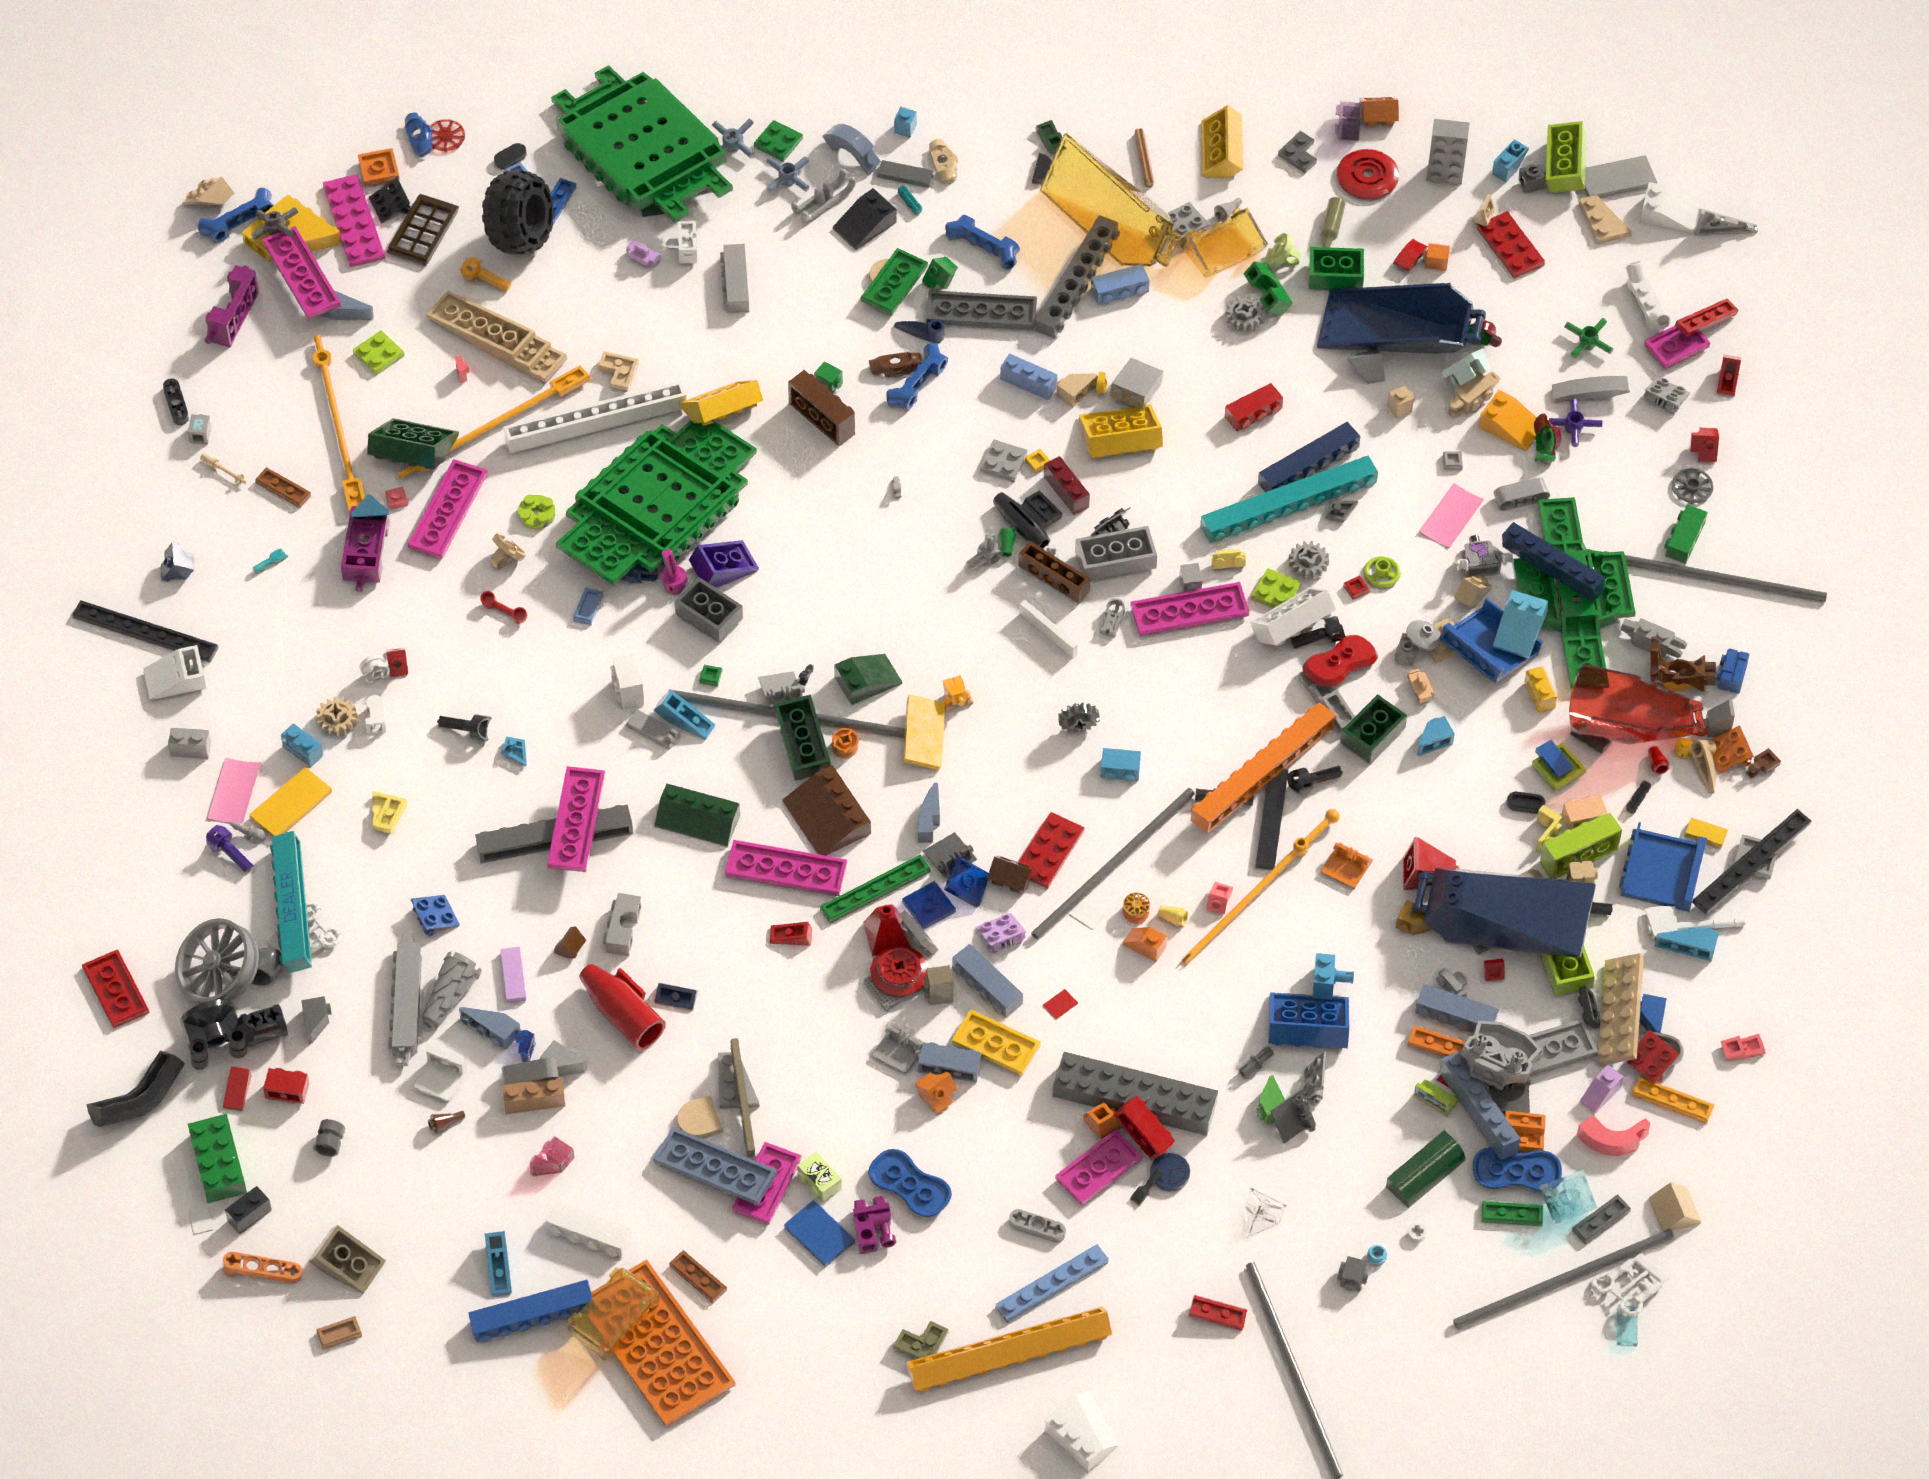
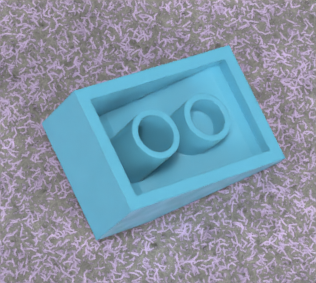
M1512 590L1504 609L1493 648L1529 659L1547 614L1548 601Z

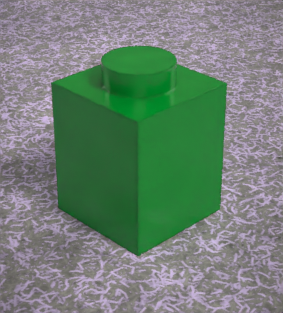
M825 361L814 372L817 381L822 385H826L831 393H834L843 384L842 370Z

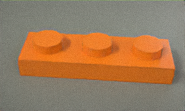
M1414 1025L1407 1045L1446 1057L1458 1051L1461 1054L1465 1041Z

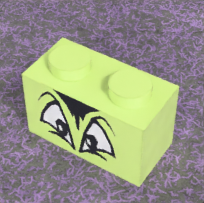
M817 1151L797 1165L798 1179L803 1184L806 1183L810 1187L809 1189L813 1196L819 1197L822 1202L842 1189V1179Z

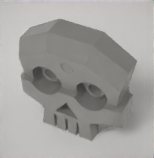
M1478 1021L1474 1035L1469 1036L1463 1046L1461 1056L1469 1064V1076L1476 1079L1480 1078V1081H1486L1487 1084L1494 1085V1087L1503 1090L1507 1084L1526 1083L1532 1067L1539 1059L1542 1049L1527 1033L1503 1022Z

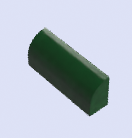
M1443 1130L1387 1177L1386 1188L1405 1206L1410 1208L1466 1160L1465 1154L1457 1141Z

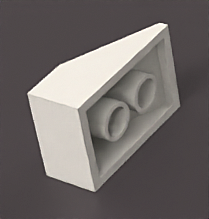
M1649 182L1640 223L1693 233L1700 204L1666 185Z

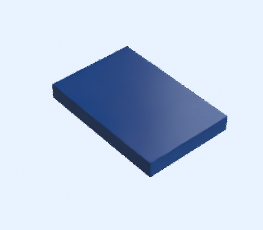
M815 1200L811 1201L784 1224V1228L825 1267L855 1243V1238Z

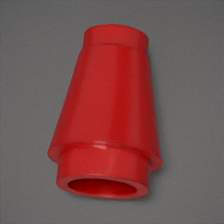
M1657 746L1650 747L1648 755L1651 770L1658 775L1666 773L1669 769V761Z

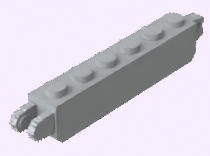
M409 931L403 932L401 943H397V951H393V963H396V968H392V980H395V985L391 986V997H394V1002L390 1003V1013L393 1014V1019L389 1021V1029L393 1032L392 1037H389L388 1045L389 1049L393 1051L396 1066L398 1067L408 1066L410 1056H414L418 1052L422 954L421 947L414 942V936Z

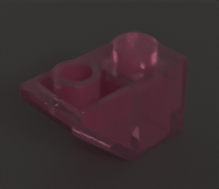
M554 1136L543 1145L542 1151L530 1160V1174L539 1176L562 1173L575 1158L574 1148Z

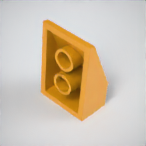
M1498 390L1480 414L1479 428L1527 452L1535 441L1534 421L1536 416L1515 397Z

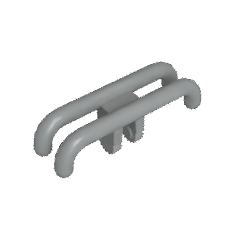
M841 169L835 181L832 183L825 181L822 189L820 187L815 188L812 197L799 206L795 202L792 203L791 209L795 213L801 212L800 216L803 221H811L850 194L855 187L856 179L851 177L846 188L833 196V190L839 187L846 178V170ZM814 203L820 205L809 214L804 211Z

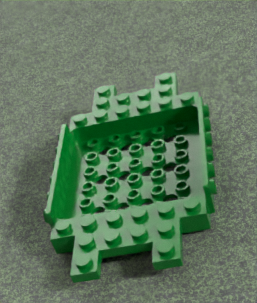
M608 65L595 72V78L601 85L575 99L566 89L551 96L552 103L565 114L556 120L557 130L564 136L565 142L563 144L568 152L570 151L576 160L581 162L588 172L593 173L596 180L602 182L607 191L612 192L617 201L622 202L626 207L630 201L640 211L655 203L676 223L689 216V210L682 203L702 191L710 189L718 198L733 191V185L716 169V167L727 162L726 151L721 147L718 137L657 78L652 79L646 73L641 72L625 81ZM639 100L647 101L643 105L637 104ZM624 108L632 109L629 113H624L622 110ZM613 116L617 117V120L610 121L608 118ZM659 120L667 121L664 125H660L657 122ZM596 124L603 125L601 129L593 128ZM645 128L653 129L650 133L643 132ZM631 136L638 137L636 141H630L628 138ZM680 140L688 141L686 145L678 144ZM617 144L624 146L622 149L614 148ZM666 148L673 149V152L665 153L664 150ZM652 156L659 158L657 161L649 160ZM636 165H644V168L641 170H637L634 167Z

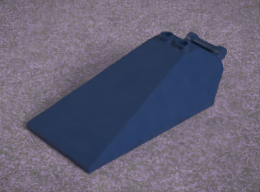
M1451 283L1330 289L1317 347L1324 349L1432 354L1454 353L1466 348V343L1475 345L1480 343V332L1483 320L1486 318V311L1482 309L1474 310L1473 302L1454 288ZM1476 318L1473 333L1469 334L1471 320Z
M1437 867L1434 874L1427 872L1419 873L1418 879L1420 881L1417 895L1411 910L1425 913V923L1448 943L1581 958L1596 888L1595 883ZM1427 882H1432L1428 904L1423 905Z

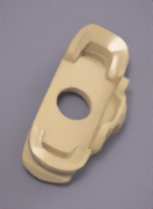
M942 139L931 141L929 149L941 182L948 184L957 179L958 157ZM941 156L947 157V161L945 163H939L937 161L938 158Z

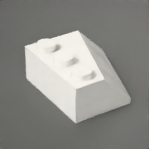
M1090 1391L1075 1394L1045 1420V1432L1087 1472L1092 1470L1118 1447Z

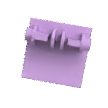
M1012 913L1004 914L999 918L976 926L978 932L988 943V951H993L994 953L1003 949L1002 946L1007 948L1006 941L1009 946L1022 942L1026 938L1025 933H1027Z

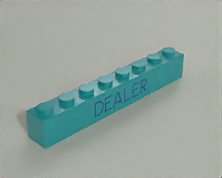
M294 831L273 836L270 850L274 857L271 864L275 872V876H273V882L276 887L274 897L278 904L275 910L279 919L277 924V930L280 934L278 944L282 951L280 963L282 967H286L289 973L311 968L312 962L301 841Z

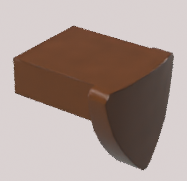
M576 926L570 927L564 937L556 944L554 953L562 957L575 959L586 939Z

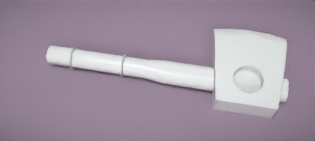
M1656 906L1644 909L1648 923V934H1651L1653 941H1656L1657 933L1698 927L1715 929L1746 926L1745 918L1677 923L1675 906Z

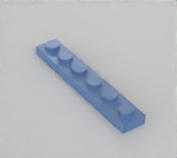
M1096 1244L996 1303V1309L1004 1320L1009 1322L1109 1263V1258L1100 1246Z

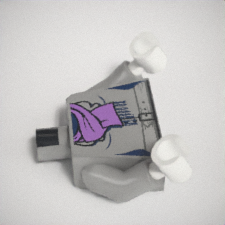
M1472 535L1469 537V543L1464 545V550L1460 551L1455 563L1457 571L1464 569L1465 578L1472 576L1484 577L1500 574L1502 563L1503 566L1507 565L1508 562L1514 563L1513 553H1503L1496 546H1493L1491 541H1480L1478 535Z

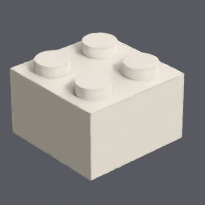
M635 653L613 657V665L610 666L612 686L613 688L615 687L616 702L621 704L622 710L643 706V682Z

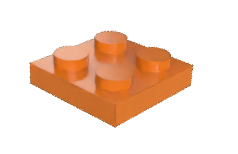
M393 148L357 154L365 186L389 182L396 177L400 179Z

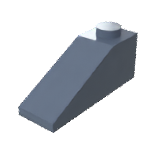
M337 291L335 293L341 302V307L320 315L331 320H373L374 318L373 306Z

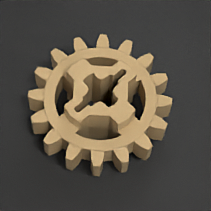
M334 697L333 701L326 699V704L320 703L321 708L316 709L317 715L315 717L318 728H322L323 733L329 731L331 736L335 732L339 736L340 732L347 734L346 729L353 730L352 724H357L356 718H358L355 705H351L350 700L345 702L344 697L340 700Z

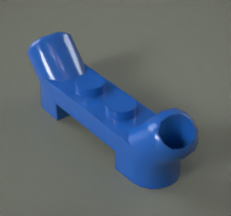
M258 188L254 199L241 204L230 212H226L216 219L201 218L198 223V232L200 235L210 236L214 242H221L229 238V230L256 217L258 210L266 213L274 206L270 202L272 198L271 192L267 188Z
M961 215L957 221L945 224V232L948 239L964 238L971 244L981 247L986 252L999 257L1001 267L1004 269H1011L1016 265L1015 256L1020 251V247L1009 237L1005 236L1000 240L975 227V219L967 215Z
M935 343L927 344L923 349L925 361L916 367L914 374L906 379L902 387L886 391L887 404L890 407L901 405L906 409H911L918 401V389L932 373L936 376L942 373L948 363V357L940 353L939 345Z

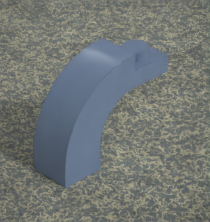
M836 124L822 135L832 150L842 148L852 154L866 174L881 163L872 150L874 145L860 131L849 125Z

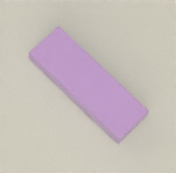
M520 947L500 949L507 1003L526 1001Z

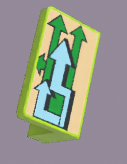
M1426 1079L1421 1084L1417 1083L1415 1085L1413 1097L1446 1117L1458 1103V1098Z

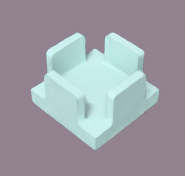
M1482 348L1469 354L1442 371L1445 378H1450L1456 388L1475 378V373L1484 374L1491 367L1485 358L1487 354Z

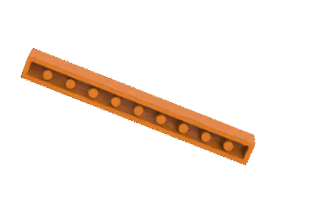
M1320 702L1314 707H1310L1305 715L1301 718L1298 717L1293 725L1285 728L1276 739L1273 738L1268 746L1260 749L1238 771L1235 770L1225 782H1220L1213 792H1208L1201 802L1195 803L1191 808L1190 821L1208 834L1335 727L1336 714Z

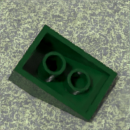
M886 654L850 657L834 664V677L851 705L902 684L901 678Z

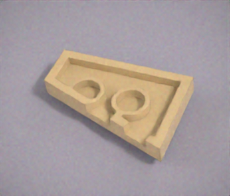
M1597 195L1579 199V205L1597 244L1631 236L1632 231Z

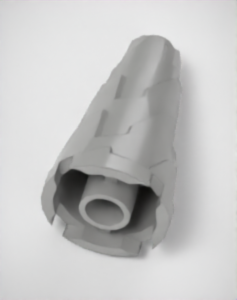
M448 952L443 959L444 962L439 971L438 978L422 1013L423 1023L429 1028L438 1027L440 1023H443L450 1011L482 973L480 967L477 970L475 969L476 963L462 954L455 952L451 956L452 953Z

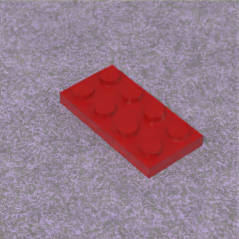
M1508 211L1492 217L1488 226L1477 224L1476 229L1513 278L1545 265L1544 258Z
M1050 811L1019 860L1020 863L1034 867L1030 881L1048 889L1083 835L1085 827Z

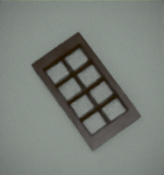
M419 194L388 246L387 253L427 266L457 215L459 206Z

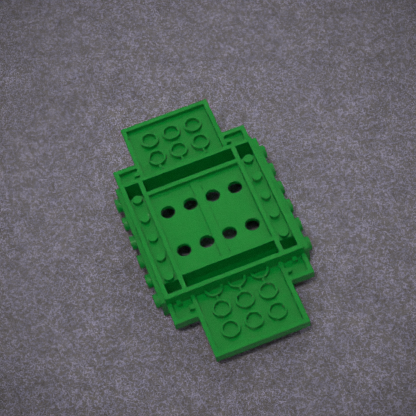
M690 420L677 433L663 424L654 432L647 430L643 435L638 436L631 446H627L620 456L615 457L609 466L603 468L599 475L591 479L582 490L580 489L576 493L575 503L566 510V516L577 524L556 542V548L613 586L637 564H640L652 573L660 565L665 567L662 552L667 549H671L675 562H677L684 552H688L696 541H700L703 535L715 526L716 522L723 519L730 509L738 505L739 492L748 485V479L737 473V471L757 454V448L712 420L713 423L708 425L694 423ZM650 466L653 468L651 472L643 471V467ZM666 476L667 479L662 482L657 480V477ZM673 485H680L682 489L674 491L671 487ZM624 488L629 490L627 494H621L618 491ZM693 494L696 496L694 500L686 499L687 495ZM642 498L643 501L638 504L633 502V499ZM649 507H656L658 511L650 513L647 509ZM669 516L672 518L670 522L662 521L663 517Z

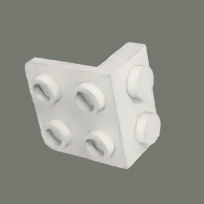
M429 1045L426 1050L427 1062L414 1084L415 1089L441 1100L450 1101L467 1072L466 1060L457 1053L452 1054L445 1051L442 1047Z

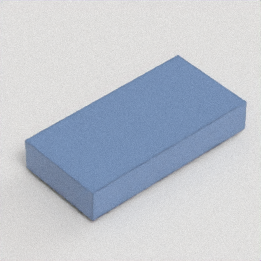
M585 587L573 620L592 625L601 603L603 592Z

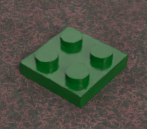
M772 120L756 139L754 147L784 162L803 140V134Z

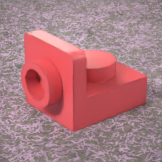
M1215 882L1209 892L1206 909L1225 914L1227 903L1234 887Z

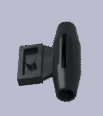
M1040 490L1025 498L1022 505L1003 492L998 493L993 499V504L1001 516L1023 539L1033 542L1042 549L1049 545L1050 538L1042 526H1049L1061 519L1062 512Z

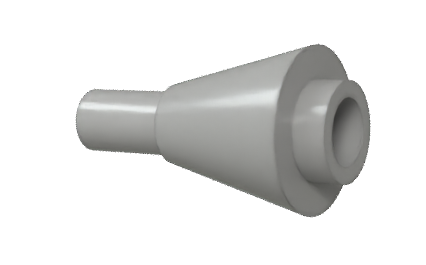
M1238 197L1232 202L1215 206V217L1220 221H1226L1235 208L1242 204V199Z

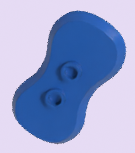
M1488 1147L1476 1153L1473 1160V1175L1480 1185L1490 1189L1520 1185L1535 1191L1547 1192L1555 1189L1560 1184L1562 1166L1555 1154L1545 1150L1514 1154L1500 1160L1492 1147Z
M887 1149L880 1153L869 1166L868 1175L870 1180L877 1187L898 1194L904 1199L908 1207L919 1216L932 1217L937 1215L948 1205L951 1199L952 1190L945 1180L921 1171L914 1164L910 1156L901 1150Z

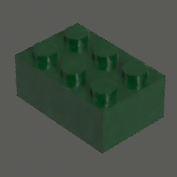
M1377 694L1342 729L1340 743L1368 763H1371L1406 728L1407 714Z

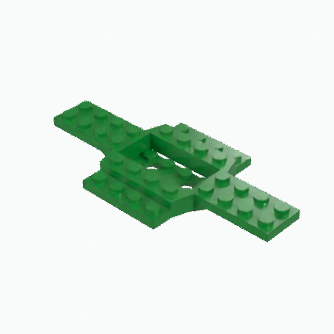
M1575 497L1539 499L1537 505L1544 541L1605 577V590L1592 602L1557 581L1563 611L1560 615L1554 578L1523 559L1514 558L1512 566L1517 592L1548 601L1547 614L1541 628L1561 632L1570 688L1609 686V679L1600 628L1615 623L1616 618L1635 617L1636 614L1624 551L1601 552L1586 549L1583 543ZM1578 596L1582 599V602L1574 603L1572 598Z

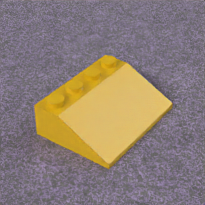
M1151 404L1146 405L1143 410L1137 407H1129L1079 415L1086 447L1091 458H1102L1106 455L1118 456L1122 453H1137L1140 450H1156L1163 447L1162 426Z

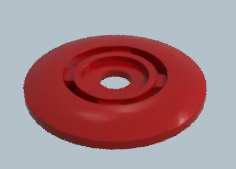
M1360 149L1343 157L1337 168V179L1340 186L1354 197L1369 200L1378 199L1390 194L1396 188L1399 181V169L1395 161L1387 154L1373 149ZM1370 170L1373 172V176L1365 177L1363 172Z

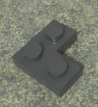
M1300 130L1278 151V156L1306 174L1317 163V158L1306 152L1314 144V139Z

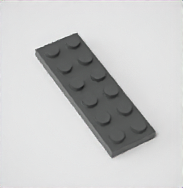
M929 290L926 323L938 319L947 325L1035 330L1037 296Z

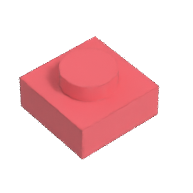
M462 356L455 357L459 381L465 382L467 381L466 374L469 373L467 362L464 363Z
M403 486L385 491L390 510L408 505Z

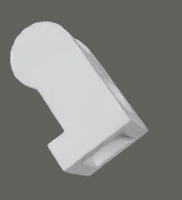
M372 695L366 700L367 712L370 715V718H365L367 734L386 732L383 700L378 695Z

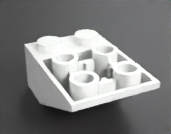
M197 645L177 649L143 668L150 700L206 689Z

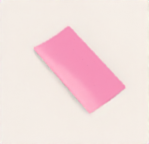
M1453 483L1421 527L1420 532L1444 546L1451 547L1484 499Z
M225 758L208 819L229 823H243L261 762H247Z

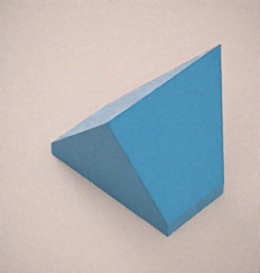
M369 493L351 513L352 518L390 515V511Z

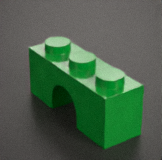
M1254 261L1243 273L1251 287H1256L1264 293L1260 301L1267 313L1283 315L1293 304L1269 264Z

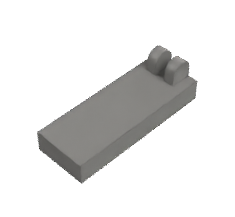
M638 709L626 722L628 728L669 750L674 741L680 737L679 731Z

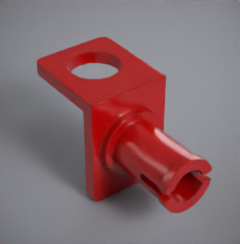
M405 648L386 650L390 671L389 676L408 675Z

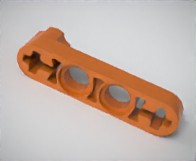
M228 1252L223 1257L222 1271L229 1277L241 1274L287 1283H296L302 1277V1268L295 1262L238 1252ZM241 1260H244L243 1268H241ZM253 1261L257 1263L258 1268L250 1270L246 1265L248 1262ZM275 1265L278 1271L276 1273H269L267 1267ZM282 1267H285L284 1274L281 1275ZM291 1269L295 1270L294 1276H290Z

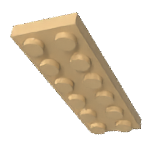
M1641 953L1605 960L1597 1059L1601 1066L1637 1059L1644 956Z

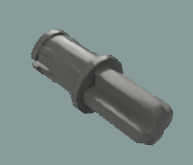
M1266 1046L1257 1055L1250 1056V1060L1238 1069L1241 1076L1247 1079L1254 1071L1261 1069L1262 1064L1274 1055V1051L1269 1046Z

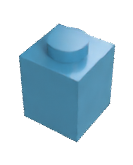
M900 106L894 118V133L911 138L917 126V111Z

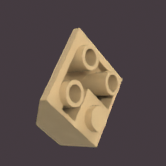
M212 177L209 180L204 179L199 182L198 188L187 193L186 199L182 203L183 205L219 206L223 205L235 193L223 177Z

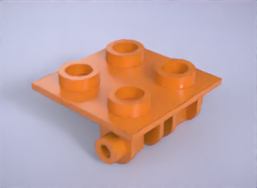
M1740 725L1711 739L1716 745V752L1712 757L1719 774L1740 763L1744 764V766L1751 764L1754 755Z
M1336 842L1333 847V853L1320 872L1355 889L1373 859L1369 858L1368 855L1359 853L1358 850H1353L1352 847L1349 848L1343 845L1342 842Z

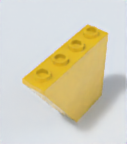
M288 194L266 212L267 214L277 211L282 215L295 207L298 210V214L286 220L285 226L288 228L296 226L311 252L341 243L340 232L335 226L328 224L323 217L317 216L309 207L306 208L298 199L292 198ZM258 218L242 232L243 243L268 262H272L273 260L262 240L271 236L269 232L255 240L251 236V233L264 226V221Z

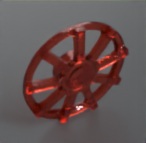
M442 119L430 125L432 128L438 124L440 128L439 131L432 129V132L438 135L432 137L433 140H438L435 144L431 142L433 150L446 153L447 151L460 148V145L465 140L463 126L454 120ZM441 122H449L448 127H443ZM453 123L459 126V128L451 130ZM462 131V136L453 135ZM452 139H459L460 141L455 143ZM442 142H444V147H439V145ZM447 142H450L453 146L447 147Z

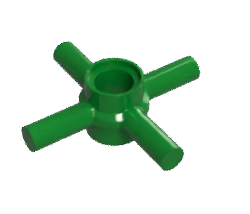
M1601 318L1594 327L1586 326L1583 329L1570 322H1566L1564 328L1578 335L1580 341L1571 352L1572 357L1576 358L1583 349L1591 350L1595 346L1608 354L1613 352L1614 348L1599 340L1598 333L1607 324L1606 319Z

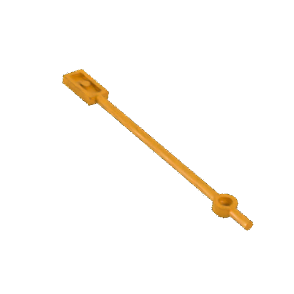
M316 335L314 336V342L317 351L313 354V362L322 371L347 480L342 481L350 515L351 506H358L365 496L360 477L354 478L328 369L332 362L331 354L323 348L321 336Z
M580 365L550 381L551 388L457 439L449 452L555 393L562 397L591 380L590 375ZM420 465L408 466L399 471L397 475L402 479L415 471L426 472L430 469H425L424 466Z

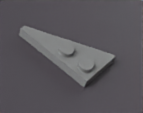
M1698 208L1694 232L1695 236L1757 233L1758 229L1757 224Z

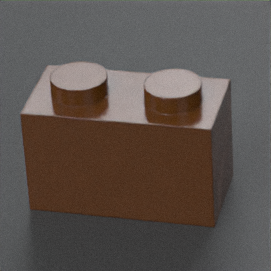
M997 855L993 858L987 879L992 880L991 883L1002 887L1004 884L1009 886L1011 891L1021 893V891L1028 889L1034 867Z

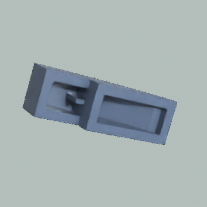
M938 783L932 785L923 800L918 819V843L933 842V826H940Z

